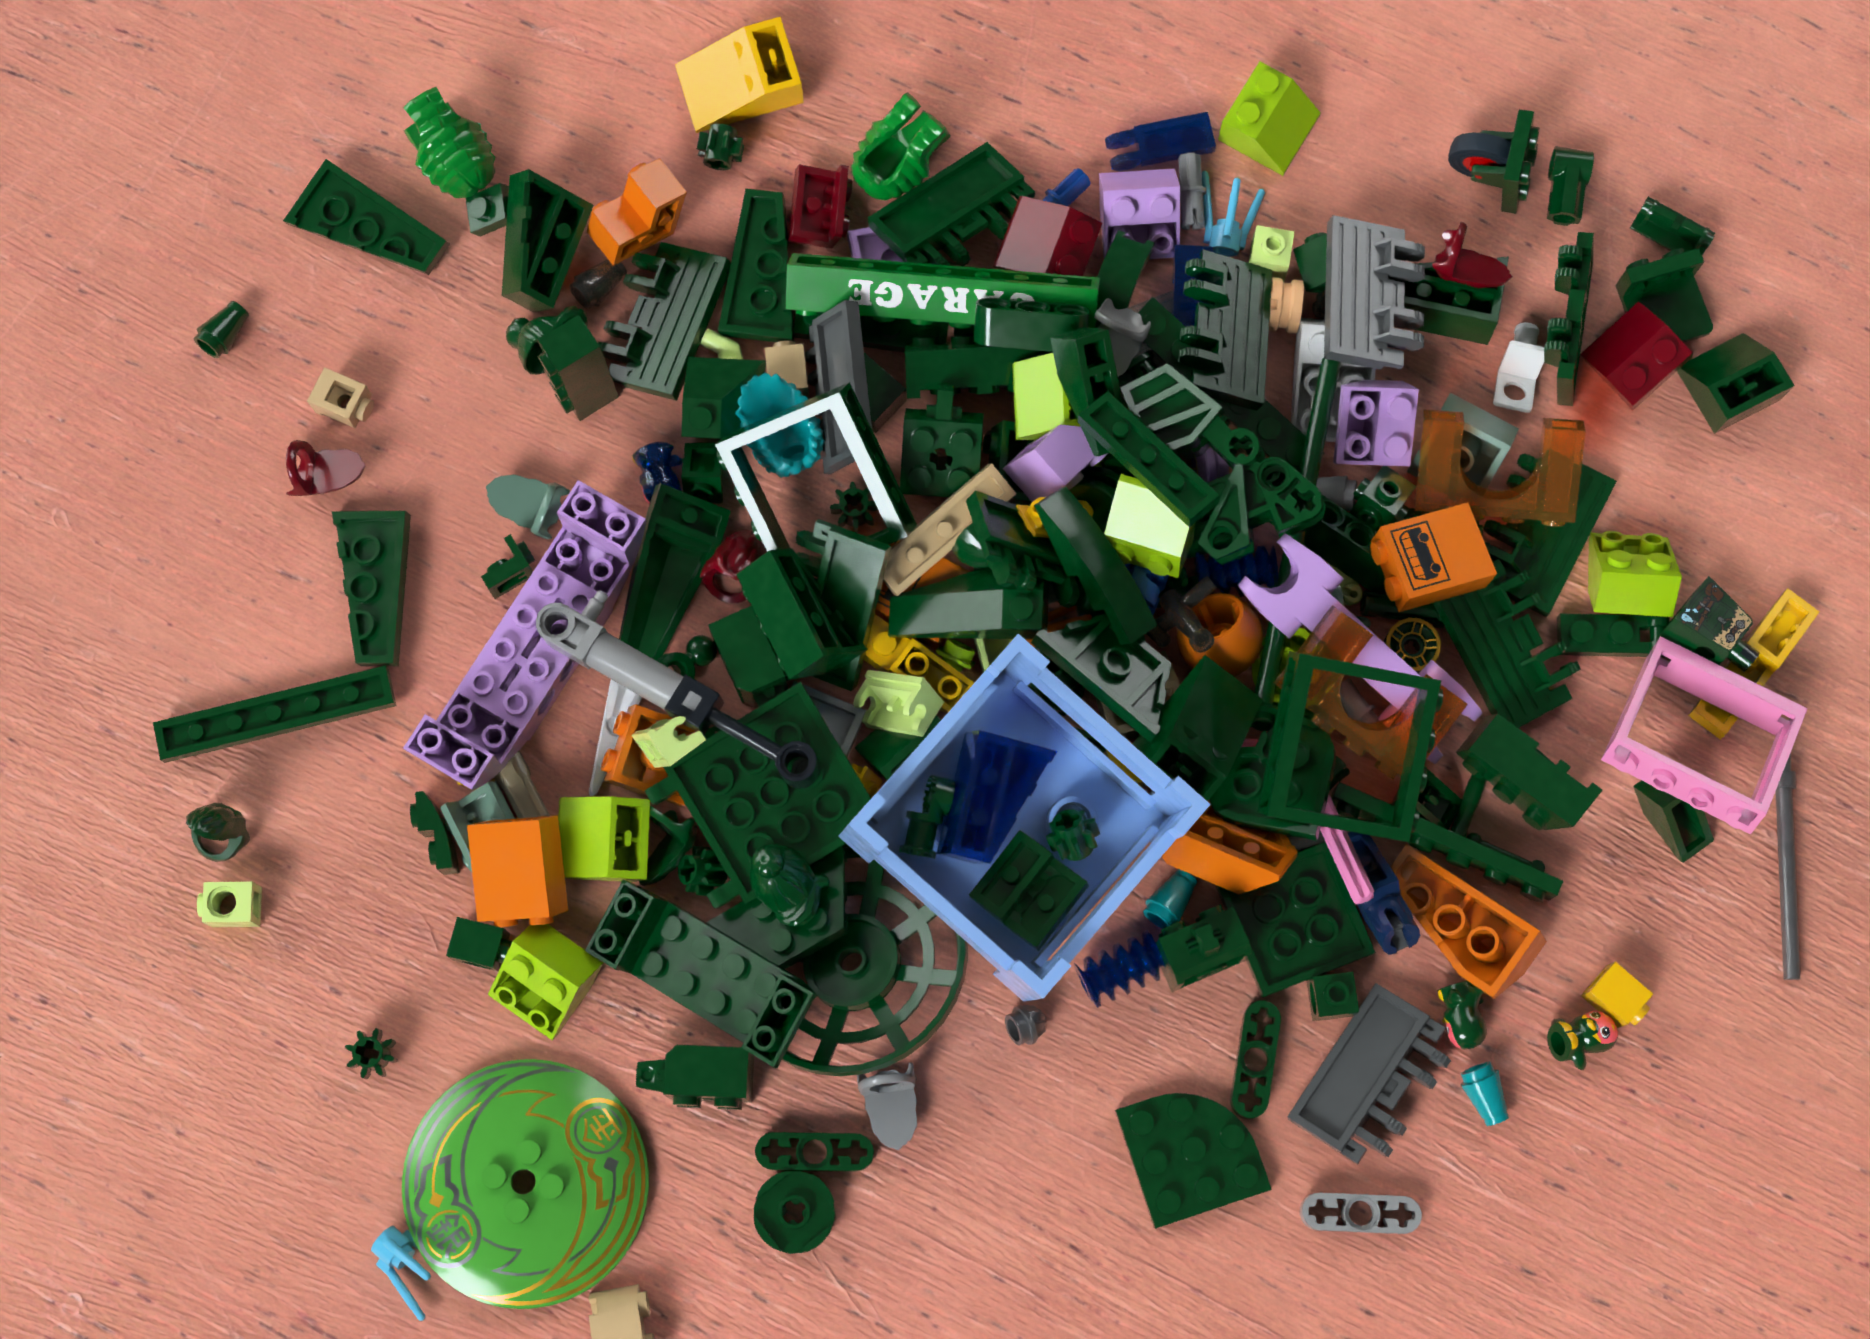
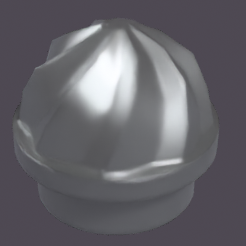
M1019 1005L1013 1008L1011 1014L1006 1015L1005 1025L1010 1038L1016 1045L1024 1043L1032 1045L1045 1033L1046 1018L1043 1012L1035 1006Z

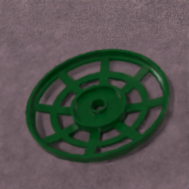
M845 844L842 846L847 854V859L862 858L849 845ZM875 860L868 865L866 882L846 883L847 896L863 895L859 914H847L848 933L799 961L803 963L807 985L817 994L816 997L832 1007L826 1029L811 1023L804 1017L798 1029L815 1039L821 1040L813 1061L801 1058L787 1050L782 1060L795 1068L830 1076L860 1075L886 1068L906 1058L925 1044L942 1026L957 1002L965 980L968 962V943L955 932L957 939L956 970L934 969L935 946L928 923L937 915L926 905L918 910L914 903L903 894L882 885L884 868ZM879 898L896 905L909 918L889 931L884 924L875 919ZM918 931L923 948L922 967L901 965V954L898 945ZM857 953L862 956V962L857 969L853 971L843 970L842 964L848 955ZM896 981L916 983V989L910 999L894 1015L884 998L892 990ZM929 986L951 987L948 997L937 1016L922 1033L909 1041L900 1025L919 1007ZM870 1007L880 1023L875 1027L862 1031L842 1032L849 1011H859ZM886 1034L895 1049V1052L883 1058L864 1064L847 1066L829 1065L837 1044L864 1043Z

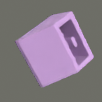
M1175 168L1099 173L1100 219L1103 223L1101 231L1104 259L1118 230L1126 233L1125 238L1143 244L1147 240L1153 241L1155 245L1149 259L1180 257V184Z
M1362 380L1341 385L1333 463L1410 466L1419 389L1404 381Z
M1058 425L1029 443L1003 470L1033 502L1039 497H1048L1062 487H1067L1069 490L1072 489L1084 477L1081 470L1089 465L1093 467L1107 454L1101 456L1093 455L1081 427Z

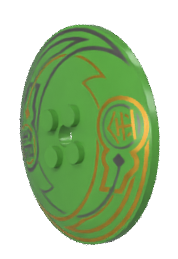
M537 1059L513 1060L487 1066L471 1073L445 1091L430 1107L415 1130L408 1147L402 1175V1200L406 1222L415 1245L428 1265L446 1283L466 1296L485 1304L513 1309H533L555 1305L584 1293L603 1280L621 1262L633 1244L644 1219L649 1194V1166L643 1139L633 1118L621 1101L607 1087L588 1074L565 1064ZM522 1170L531 1171L536 1180L533 1190L527 1194H519L513 1188V1178Z

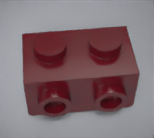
M801 164L797 166L794 176L788 241L832 249L841 237L844 238L849 227V215L844 214L845 203L849 201L853 187L852 179H848L849 166L840 165L836 171Z

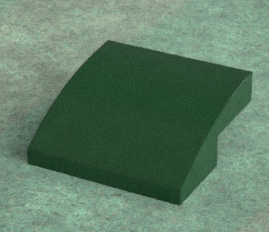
M1019 830L970 892L969 897L1013 933L1039 951L1089 887V884L1085 879L1055 859L1053 853Z

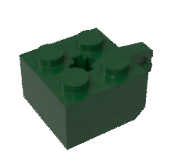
M938 384L937 404H927V410L906 408L900 477L902 494L950 497L980 471L984 413L962 412V407L953 406L954 385ZM937 448L945 449L946 456H938Z
M752 605L708 625L717 650L742 704L757 708L788 690L786 681L789 678L780 667L778 656L772 650L769 638L762 632L760 621Z
M1218 905L1198 914L1199 917L1195 919L1196 923L1186 927L1184 921H1180L1161 930L1162 933L1158 935L1159 939L1153 946V951L1171 992L1240 964L1253 954L1248 937L1234 907L1223 911L1222 906Z
M676 1045L665 1055L663 1060L637 1063L636 1087L661 1092L673 1100V1105H677L679 1108H701L702 1101H713L717 1109L742 1110V1103H752L755 1056L741 1047Z

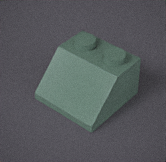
M1450 393L1409 466L1407 473L1464 503L1468 502L1470 506L1476 508L1511 448L1519 428Z

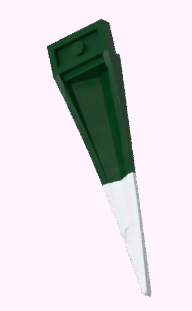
M662 483L655 486L645 518L646 524L643 538L633 564L619 640L654 660H657L664 654L703 577L700 578V573L704 564L714 555L716 548L722 542L731 513L730 510ZM612 679L610 681L589 787L590 796L598 793L606 775V772L601 771V764L606 751L609 748L615 749L619 735L613 733V728L620 711L627 712L629 706L639 705L642 699L641 696Z

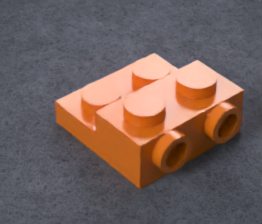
M637 704L629 706L627 712L620 711L613 728V733L619 735L615 749L609 748L606 751L601 764V771L606 772L604 782L638 794H646V789L668 777L663 767H653L631 735L636 731L649 728L659 720H671L672 717ZM684 724L678 725L674 729L678 732V735L685 733L688 736L696 732ZM678 792L665 800L679 806L686 805Z

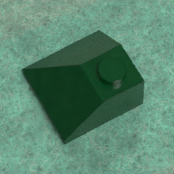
M688 357L682 401L681 437L722 439L728 433L740 429L741 421L735 414L736 410L740 407L737 403L738 398L742 395L740 387L747 384L754 375L760 376L766 372V360Z

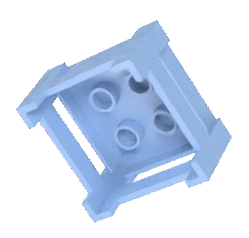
M1018 633L838 837L866 862L877 861L997 969L993 975L1025 1002L1044 999L1071 967L1069 963L1174 841L1183 837L1211 804L1179 776L1174 779L1167 776L1049 671L1046 666L1050 661ZM1033 683L1151 788L1152 791L1148 794L1031 690L1028 685ZM931 775L953 779L955 783L950 811L947 816L943 817L942 824L937 826L933 850L936 852L935 859L899 852L900 845L905 844L909 825L906 813L907 811L922 813L923 797L926 795L924 790L929 791L926 783L931 784V782H927ZM1067 809L1085 810L1088 819L1095 818L1100 835L1094 837L1098 846L1093 849L1088 857L1078 861H1071L1067 858L1061 860L1058 851H1051L1046 839V835L1052 833L1049 822H1052L1053 818L1061 811ZM1019 830L1053 853L1055 859L1085 879L1089 884V887L1039 951L1013 933L969 897L970 892ZM1149 842H1151L1147 849L1134 862V864L1115 884V886L1109 891V893L1103 898V900L1096 906V908L1090 913V915L1084 920V922L1077 928V930L1071 935V937L1065 942V944L1058 950V952L1052 957V959L1048 960V958L1055 952V950L1074 930V928L1080 923V921L1086 916V914L1093 908V906L1099 901V899L1105 894V892L1112 886V884L1118 879V877L1124 872V870L1131 864V862L1137 857V855L1143 850V848Z

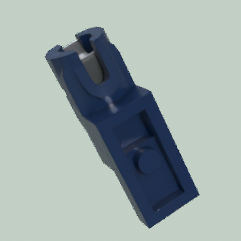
M1349 832V838L1374 889L1373 899L1357 904L1365 922L1373 932L1383 951L1388 955L1396 954L1399 950L1414 946L1420 938V930L1413 920L1412 912L1401 896L1398 878L1370 835Z

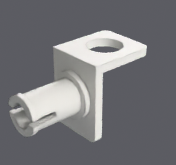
M1524 322L1516 325L1514 340L1509 342L1499 366L1493 404L1497 407L1530 413L1533 406L1536 379L1544 363V347L1537 346L1539 328L1535 324ZM1509 385L1518 386L1524 391L1525 397L1522 400L1509 399L1504 393V388Z

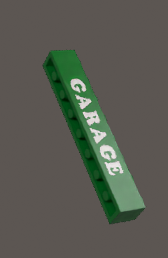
M792 253L787 263L786 309L796 310V313L799 315L814 316L819 314V312L825 313L844 300L858 302L859 314L861 316H872V319L878 322H891L898 318L910 319V322L916 325H930L935 321L948 322L954 328H969L975 324L977 300L982 298H1003L1080 305L1088 308L1090 311L1088 328H1096L1097 319L1094 317L1098 310L1100 277Z

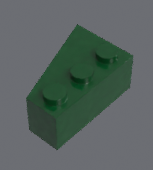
M1500 714L1485 716L1456 751L1464 759L1463 766L1478 778L1484 777L1494 786L1492 791L1502 801L1508 804L1514 803L1524 812L1522 814L1523 819L1537 830H1552L1574 827L1603 790L1593 782L1588 788L1567 774L1571 768L1570 765L1561 759L1555 765L1537 749L1539 746L1537 741Z

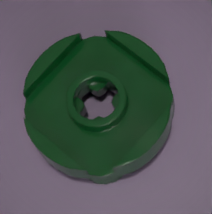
M785 1171L768 1179L758 1191L754 1205V1225L760 1237L773 1249L788 1254L806 1253L817 1248L829 1236L836 1218L834 1199L829 1188L815 1175L802 1171ZM789 1201H792L795 1205L802 1202L806 1207L802 1212L804 1220L799 1224L795 1220L787 1222L783 1217L788 1212L785 1205Z

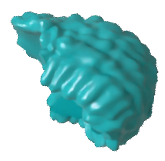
M764 372L760 376L754 375L747 384L740 387L742 395L737 400L740 407L736 410L735 414L740 418L741 428L809 399L806 396H802V392L796 388L795 384L787 383L785 379L776 373L770 376ZM813 416L747 444V446L752 449L754 458L762 467L766 468L768 473H775L780 478L789 477L790 475H797L806 468H811L821 458V452H823L825 444L823 438L824 431L820 427L821 420Z

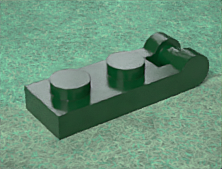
M1560 613L1557 617V641L1560 642L1566 639L1569 648L1560 655L1647 657L1657 642L1656 638L1670 622V617ZM1639 630L1650 631V642H1640Z

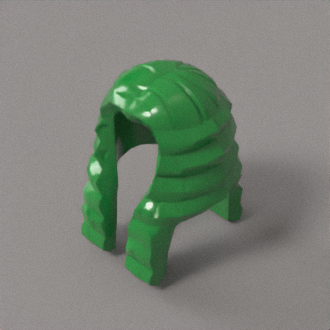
M437 87L424 91L403 107L414 121V124L403 131L418 151L416 167L422 170L424 176L429 177L432 185L439 186L442 193H448L454 198H467L484 189L491 182L495 174L494 161L496 157L491 153L492 144L487 141V133L481 129V123L457 115L448 102L445 104Z
M908 92L901 97L882 120L872 122L871 129L866 131L865 139L858 142L859 150L853 153L854 161L851 165V173L854 180L868 195L878 200L898 199L903 193H907L914 186L920 185L924 178L929 177V161L932 153L951 137L946 127L933 115L924 110L912 123L902 128L921 107L918 101Z

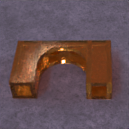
M1423 409L1415 491V511H1422L1424 515L1468 502L1475 520H1484L1485 516L1501 517V520L1507 523L1518 524L1524 523L1525 519L1541 520L1542 524L1554 527L1564 526L1565 522L1575 523L1586 435L1584 421L1543 418L1539 458L1533 473L1523 483L1514 488L1489 490L1471 481L1462 469L1460 457L1464 428L1463 412Z
M1332 605L1297 653L1352 663L1373 634ZM1285 668L1274 682L1280 689L1282 688ZM1313 668L1306 708L1315 714L1311 721L1329 734L1336 729L1345 735L1346 739L1343 741V744L1360 757H1363L1366 751L1378 759L1374 766L1392 780H1394L1397 774L1401 776L1418 688L1414 689L1400 709L1390 717L1377 722H1361L1350 718L1342 706L1340 687L1344 674ZM1426 674V675L1424 676V677H1427V678H1432V677H1430L1428 674ZM1443 685L1440 687L1443 690L1442 707L1438 713H1435L1432 727L1435 730V743L1432 751L1468 705Z

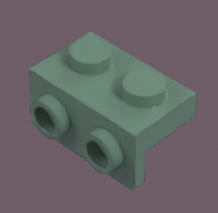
M496 781L487 782L461 800L447 802L440 807L445 817L446 828L455 837L462 852L463 862L471 872L467 825L487 820L514 818Z

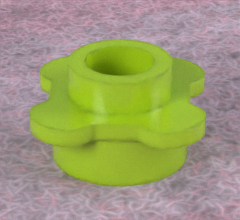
M947 638L944 646L936 650V653L943 657L942 660L962 672L963 668L971 669L975 665L972 659L976 651L957 640Z

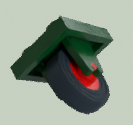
M1519 109L1514 132L1481 130L1480 133H1465L1455 137L1450 146L1448 161L1451 167L1471 177V180L1474 182L1502 188V212L1516 214L1519 200H1527L1531 180L1529 177L1531 167H1534L1536 161L1537 141L1540 127L1533 126V111Z

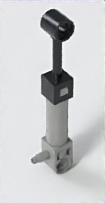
M599 590L596 592L581 614L562 603H550L539 611L536 618L537 631L552 649L587 669L593 668L664 709L670 717H686L683 724L696 732L700 731L705 735L712 724L773 759L781 777L791 787L797 789L807 788L818 779L820 763L814 750L807 743L793 741L782 747L720 711L724 701L718 692L686 674L684 676L678 674L612 636L603 626L596 623L595 621L608 599V595L603 591ZM568 620L567 629L563 633L551 634V627L556 621ZM802 756L809 760L808 767L804 772L794 774L788 771V765L793 758Z

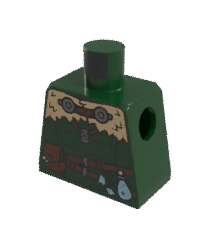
M1709 576L1687 599L1656 638L1658 641L1661 636L1718 665L1727 658L1743 672L1751 666L1760 654L1742 640L1743 636L1753 625L1752 618Z

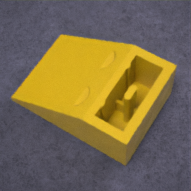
M781 17L744 26L675 64L696 133L709 130L712 124L728 125L804 103L802 83Z

